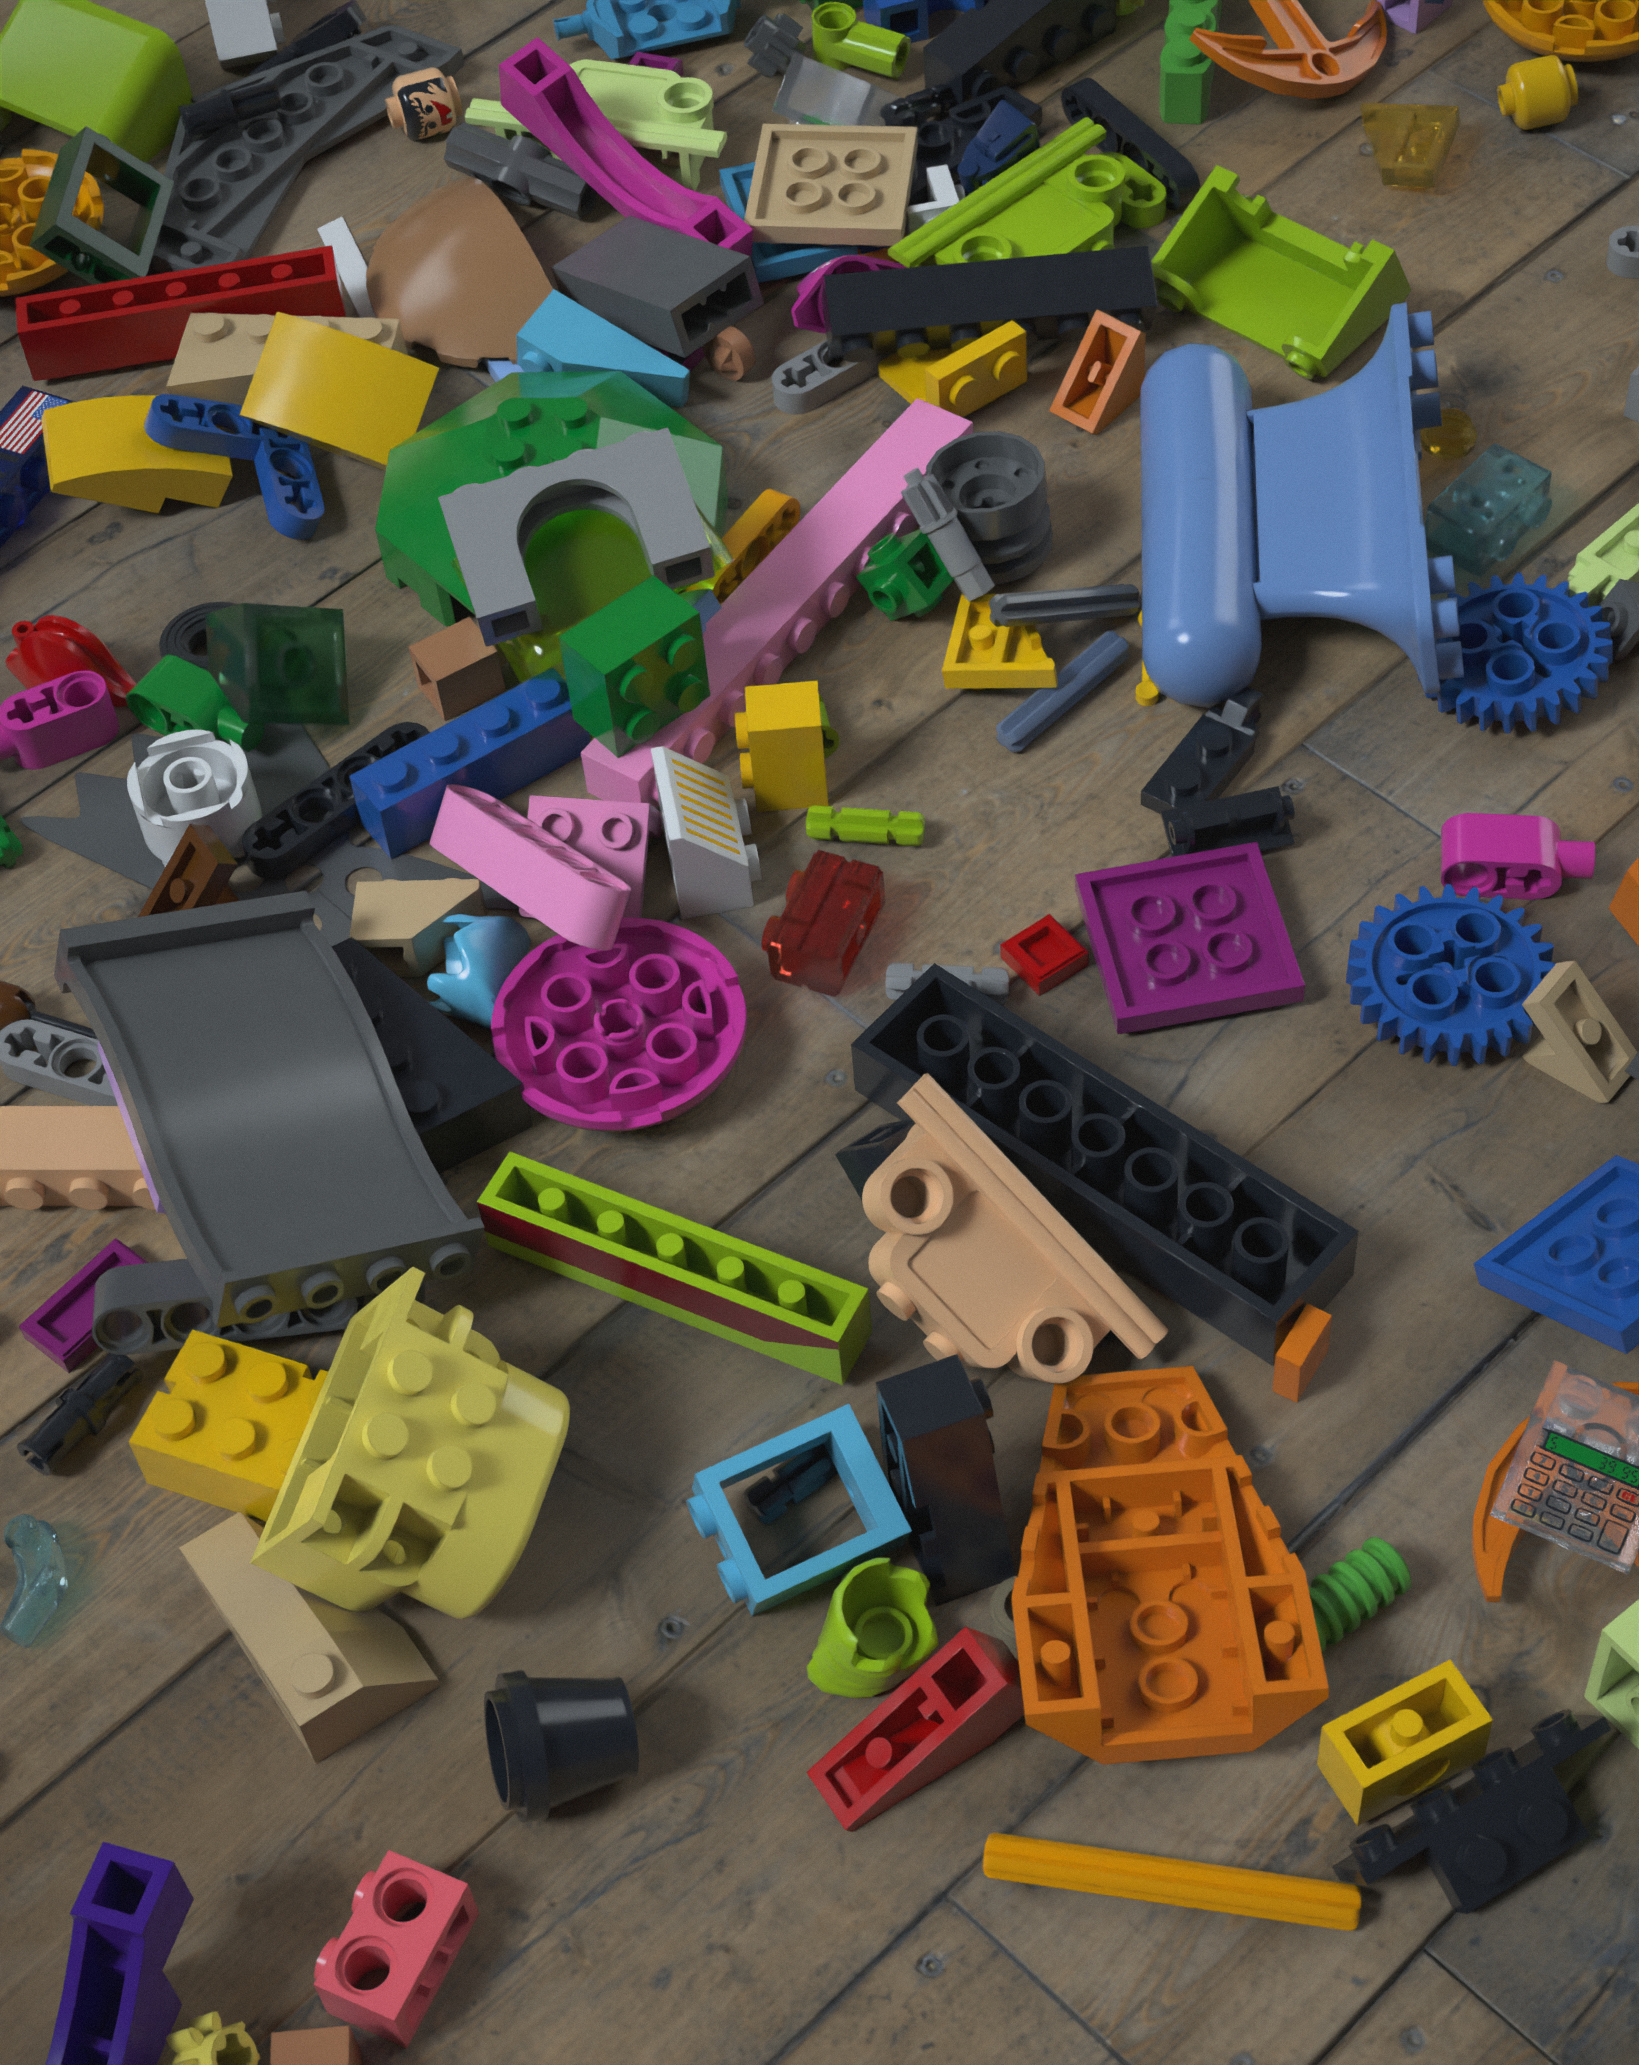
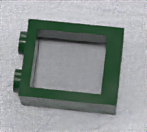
M86 126L60 148L29 247L93 285L145 277L175 182L158 172L152 165L139 160L112 143L106 136ZM85 171L140 205L127 248L72 215Z

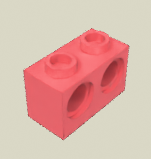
M388 1850L376 1872L373 1870L369 1871L359 1883L352 1902L353 1915L340 1938H331L321 1951L314 1971V1978L316 1980L314 1987L327 2013L404 2048H408L479 1912L468 1883ZM413 1902L426 1904L423 1912L411 1921L397 1922L393 1920L396 1912L406 1904ZM374 1969L390 1971L386 1980L377 1988L372 1990L356 1989L358 1981L367 1972Z

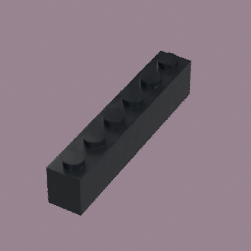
M1148 246L824 275L822 308L829 360L844 359L852 363L864 362L876 355L898 353L901 357L912 358L924 355L930 350L952 348L956 352L1011 320L1026 331V346L1035 343L1037 340L1060 339L1067 343L1082 341L1096 310H1100L1143 332L1151 329L1158 307Z

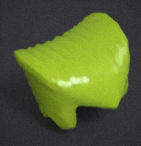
M874 1558L855 1566L851 1570H845L841 1583L834 1590L822 1632L818 1637L817 1647L813 1651L812 1659L806 1667L808 1679L824 1693L847 1698H867L892 1689L924 1663L938 1647L935 1623L926 1606L930 1583L925 1574L910 1568L894 1566L890 1563V1558Z

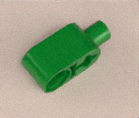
M165 655L126 695V703L134 716L145 726L164 736L185 730H205L214 732L216 740H223L231 744L230 740H232L242 750L248 752L258 746L264 734L263 721L248 714V703L233 684L174 655Z

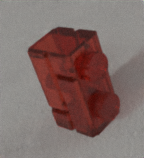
M818 850L816 853L814 852L805 871L795 870L786 890L787 905L781 917L772 915L768 919L762 935V950L768 954L770 975L775 980L798 987L804 984L809 990L832 997L840 994L886 903L884 875L879 866L854 859L851 862H847L843 856Z

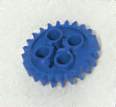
M1516 573L1512 584L1503 585L1497 575H1492L1490 580L1491 588L1483 590L1478 584L1471 581L1468 583L1469 596L1464 598L1453 592L1447 594V598L1457 597L1460 636L1437 639V644L1461 641L1464 677L1440 680L1441 692L1425 693V696L1427 698L1438 697V711L1441 713L1456 708L1457 723L1463 724L1475 715L1479 717L1481 731L1487 730L1494 720L1502 721L1505 733H1511L1515 722L1523 720L1531 732L1536 731L1537 718L1545 716L1556 725L1560 724V709L1563 707L1579 714L1582 711L1581 697L1596 699L1598 697V683L1608 681L1609 664L1613 663L1610 622H1603L1601 606L1589 607L1587 592L1584 591L1570 597L1569 582L1564 581L1555 588L1550 589L1547 588L1546 575H1541L1533 585L1525 584L1522 573Z
M1451 884L1445 885L1443 895L1440 898H1434L1425 886L1419 887L1417 902L1412 903L1407 897L1398 893L1395 895L1393 911L1377 905L1374 910L1373 923L1361 921L1359 924L1358 939L1351 940L1347 964L1346 983L1351 985L1349 1001L1351 1005H1362L1360 1022L1362 1024L1378 1022L1377 1039L1380 1042L1394 1035L1400 1037L1399 1053L1402 1055L1409 1052L1415 1045L1424 1047L1423 1058L1425 1063H1430L1437 1052L1442 1051L1447 1053L1451 1066L1458 1065L1461 1052H1470L1478 1064H1484L1486 1050L1490 1046L1506 1057L1510 1053L1512 1038L1524 1044L1530 1042L1532 1027L1537 1026L1522 1006V1003L1555 966V963L1551 962L1554 946L1552 943H1540L1542 926L1540 924L1522 927L1525 909L1522 907L1514 909L1507 914L1502 912L1503 896L1501 895L1495 896L1485 904L1479 902L1477 887H1472L1464 899L1456 898L1455 890Z

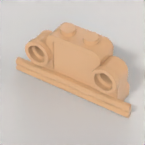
M928 1073L924 1074L897 1102L916 1124L910 1129L906 1139L868 1178L862 1194V1203L866 1216L874 1226L886 1232L873 1246L868 1261L870 1273L881 1287L876 1292L879 1300L898 1318L904 1321L911 1318L928 1336L923 1341L925 1348L937 1361L958 1354L965 1368H998L1007 1364L1014 1373L1027 1379H1037L1046 1383L1069 1382L1085 1371L1091 1361L1093 1349L1110 1330L1138 1359L1146 1357L1153 1350L1155 1344L1165 1337L1169 1329Z

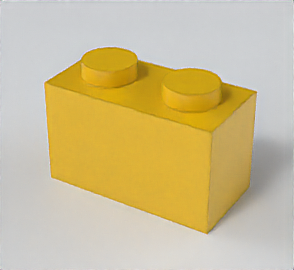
M818 681L745 687L746 712L735 713L736 739L738 749L749 748L750 752L740 753L742 788H754L757 812L809 808L813 805L828 806Z

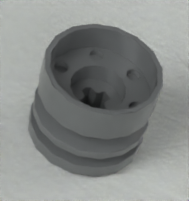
M1002 431L975 432L956 438L937 450L926 465L925 476L927 474L935 475L952 507L958 512L956 516L980 556L981 562L994 585L1024 578L1040 567L1052 550L1053 531L1052 523L1050 522V506L1047 503L1048 487L1045 461L1038 448L1021 436Z

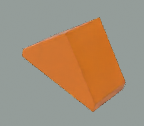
M1096 310L1049 411L1092 434L1098 435L1141 396V386L1145 378V333L1100 310Z

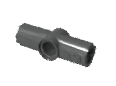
M462 122L460 126L453 127L446 140V152L443 159L449 168L490 183L492 188L500 195L517 204L528 206L532 201H535L581 220L583 216L591 213L597 201V191L566 163L554 158L546 148L527 137L515 135L511 140Z

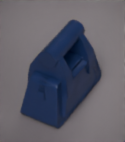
M1001 100L997 104L980 131L968 144L962 162L958 165L957 169L965 197L1041 147L1036 124L1005 100Z

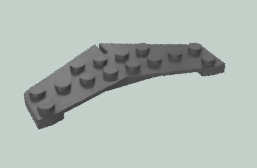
M383 26L190 98L191 103L221 95L220 89L226 88L229 93L270 80L277 86L281 98V108L240 121L236 129L228 125L196 135L190 139L184 129L181 120L182 116H180L164 173L166 177L175 183L152 255L151 267L158 272L169 273L247 260L306 161L388 115L385 99L393 97L392 86L397 77L431 67L439 69L444 77L453 76L464 66L462 49L400 26Z

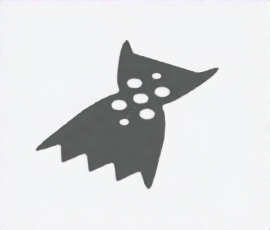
M259 666L251 676L245 679V699L249 706L248 714L263 721L264 734L255 749L248 752L243 750L247 759L263 817L327 772L329 768L275 683L263 668ZM138 733L132 734L133 756L137 768L149 756L146 748L162 737ZM78 772L74 776L80 805L79 817L32 816L20 818L21 823L26 828L47 840L150 889H154L165 869L162 860L151 852L145 842L129 796L127 779ZM322 808L313 809L307 812L302 820L322 822L328 819L333 812ZM349 831L301 865L315 866L323 873L324 879L320 887L307 894L315 907L314 914L319 916L322 921L320 932L331 947L348 939L350 936L355 896L347 891L345 881L347 876L356 869L364 867L373 868L380 872L383 881L388 879L400 881L444 880L447 878L478 879L474 875L402 853L390 859L383 849L356 847L349 841ZM245 856L234 858L238 865L247 863ZM288 874L280 878H264L263 882L251 891L239 892L232 889L240 901L294 893L286 886ZM480 880L486 909L519 910V906Z

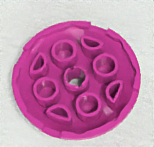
M622 918L611 950H597L581 946L558 934L526 955L509 974L498 993L492 1013L491 1031L496 1060L523 1082L524 1091L521 1094L522 1099L527 1104L548 1118L568 1126L591 1131L618 1132L643 1129L669 1121L691 1110L711 1095L725 1080L741 1052L746 1034L747 1010L738 976L733 966L714 945L692 931L671 923L646 918Z

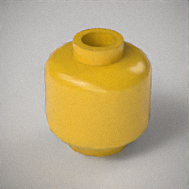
M1555 55L1512 64L1506 74V84L1497 87L1498 103L1502 116L1511 115L1514 123L1522 130L1562 122L1568 117L1571 106L1578 103V89L1573 68L1570 64L1563 65L1561 60Z

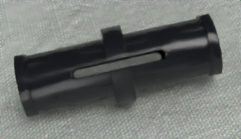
M109 1352L106 1358L75 1389L66 1388L56 1398L57 1408L26 1439L21 1440L17 1444V1449L21 1456H26L29 1452L33 1453L26 1462L41 1474L51 1475L55 1471V1467L86 1435L90 1436L92 1434L96 1436L106 1425L104 1417L134 1386L139 1385L143 1381L144 1377L140 1369L135 1368L131 1373L127 1372L135 1365L133 1360L127 1355H115Z

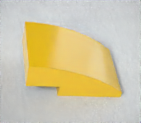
M277 312L239 416L341 457L346 455L386 471L389 450L416 434L439 367L357 336Z
M159 395L103 397L72 402L46 409L41 417L50 489L53 493L153 513H159L165 497L219 508L233 475L229 457L165 447L153 441L147 435L144 429V421L152 400ZM215 425L217 428L224 431L223 426Z

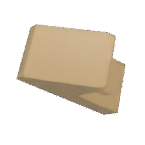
M1574 960L1556 963L1522 1003V1006L1541 1032L1522 1057L1528 1064L1596 1102H1609L1630 1075L1625 1070L1637 1051L1577 962Z

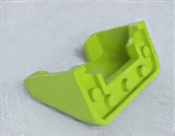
M88 0L18 1L0 33V131L10 125V111L72 137L87 126L93 131L106 136L112 143L146 163L174 140L180 120L178 106L191 104L190 98H193L180 50L165 32Z
M1216 165L1151 261L1157 301L1176 313H1180L1184 308L1285 359V364L1303 378L1312 379L1314 375L1322 377L1329 375L1389 319L1391 306L1397 303H1404L1410 294L1411 287L1395 250L1373 239L1366 249L1364 245L1356 241L1351 248L1343 246L1273 212L1266 198L1258 194L1255 199L1245 194L1241 195L1236 190L1237 185L1241 181L1239 175Z

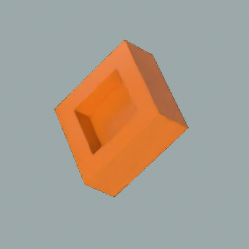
M1309 1304L1305 1306L1275 1355L1273 1392L1296 1403L1299 1401L1328 1353L1332 1322L1331 1314Z

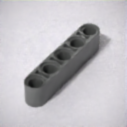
M187 1258L119 1266L109 1269L100 1275L95 1284L92 1336L96 1344L104 1351L115 1355H131L181 1349L192 1329L232 1342L346 1329L350 1318L379 1294L373 1293L337 1301L324 1308H305L278 1314L257 1323L242 1322L216 1328L212 1320L213 1303ZM424 1282L421 1283L415 1298L416 1301L422 1304L425 1302Z

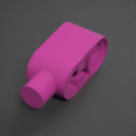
M77 671L7 698L0 706V761L13 756L14 761L23 768L42 769L106 745L113 740L119 731V721L103 677L92 671Z
M1463 813L1449 818L1441 828V883L1443 887L1446 884H1451L1455 894L1459 896H1466L1472 887H1477L1479 897L1494 898L1497 895H1501L1503 898L1542 899L1558 891L1562 884V878H1593L1595 842L1561 840L1559 826L1546 817Z

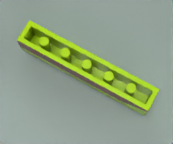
M509 1151L477 1201L481 1220L485 1227L484 1232L488 1246L840 1385H843L872 1334L868 1288Z

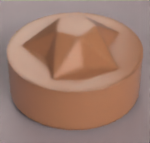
M733 326L727 327L702 346L705 358L718 374L729 380H739L755 365L756 358L752 344L739 329Z

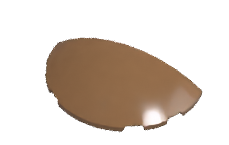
M473 176L461 178L432 191L402 212L379 237L373 248L369 267L366 271V288L370 305L376 318L400 319L405 347L412 349L419 343L435 349L441 362L477 368L478 363L483 358H509L512 364H517L516 335L553 290L536 255L512 215L495 193L481 180Z

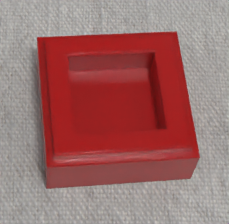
M1050 914L1000 944L1001 959L1038 996L1046 993L1089 965V952Z

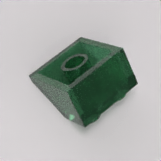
M241 603L206 613L209 673L243 723L317 726L350 725L343 609Z

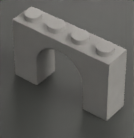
M668 427L654 432H637L627 437L624 441L602 448L581 449L565 459L539 467H522L514 471L510 476L483 484H466L457 488L453 493L438 497L486 647L543 630L536 600L524 567L525 555L528 545L536 532L548 521L567 512L598 510L612 514L624 521L639 539L651 576H656L672 590L715 577L711 548Z

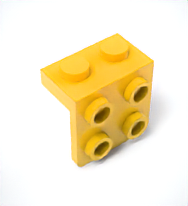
M1011 320L956 352L952 348L930 350L924 355L912 358L901 357L898 353L892 354L879 363V376L910 404L918 398L960 417H965L1027 382L1026 331Z

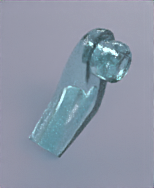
M21 1514L12 1518L5 1526L3 1532L5 1544L12 1549L17 1571V1583L6 1614L0 1624V1632L12 1642L22 1647L30 1648L61 1604L67 1590L68 1579L59 1538L55 1529L44 1520L37 1521L33 1515Z

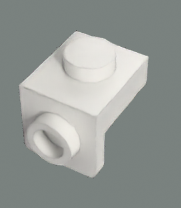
M947 165L927 168L928 203L912 205L907 208L908 235L965 198L963 186L961 184H953Z

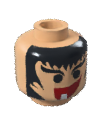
M435 67L397 77L392 86L393 97L385 99L387 113L393 129L402 127L406 136L412 141H420L451 132L456 125V117L463 115L460 96L453 77H444L442 72Z

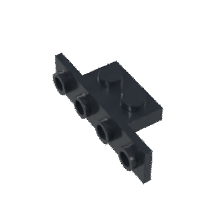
M1570 1709L1556 1712L1544 1718L1531 1729L1534 1739L1515 1751L1510 1747H1506L1482 1757L1471 1767L1475 1776L1452 1790L1451 1786L1447 1785L1422 1795L1410 1806L1414 1815L1391 1829L1389 1824H1383L1356 1837L1349 1844L1352 1854L1332 1866L1339 1880L1369 1885L1422 1851L1453 1910L1463 1914L1470 1913L1589 1836L1552 1767L1612 1730L1605 1716L1576 1715Z

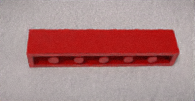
M332 245L16 298L17 333L33 382L176 358L190 313L276 315L277 312H281L291 316L347 317L343 290Z

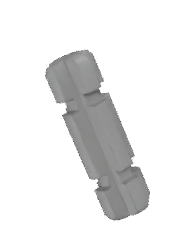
M893 962L889 964L885 980L887 997L897 1000L933 964H923L922 970H914V963ZM937 964L1000 1005L1007 1002L1010 982L1007 969L1003 967H983L982 973L974 972V966Z

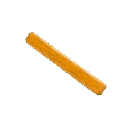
M996 1832L988 1835L983 1853L984 1875L992 1879L1345 1931L1355 1930L1359 1923L1361 1891L1354 1884Z

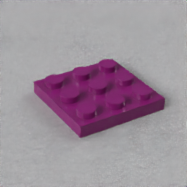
M1257 842L1075 874L1076 895L1117 1035L1304 1001L1305 983Z

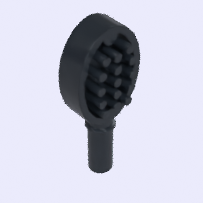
M356 0L343 4L300 32L292 39L290 45L284 46L279 53L251 71L249 76L362 33L359 26L367 19Z

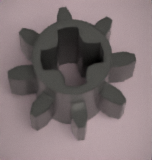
M778 13L774 20L767 15H763L754 24L744 42V47L753 53L747 64L765 77L770 76L772 78L776 71H779L784 76L788 75L798 64L806 49V44L797 38L803 27L786 14L781 15Z

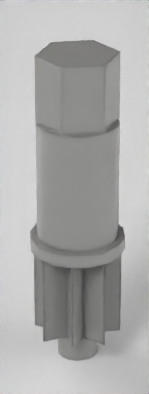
M919 468L905 474L903 477L908 486L901 491V494L919 523L921 532L927 534L965 599L970 602L987 593L995 585L956 516L958 512L952 507L935 475L927 474L923 477Z

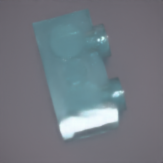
M1493 443L1427 506L1425 523L1427 550L1439 557L1452 555L1454 565L1480 578L1497 561H1505L1515 549L1518 540L1530 528L1538 529L1544 523L1552 506V499L1548 497L1552 472Z

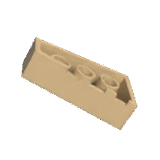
M190 313L166 385L168 394L243 405L275 315ZM295 316L357 336L407 355L400 319Z

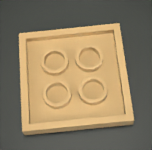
M763 124L744 222L753 229V242L768 244L871 245L882 247L893 246L904 238L907 208L909 206L918 146L917 127Z

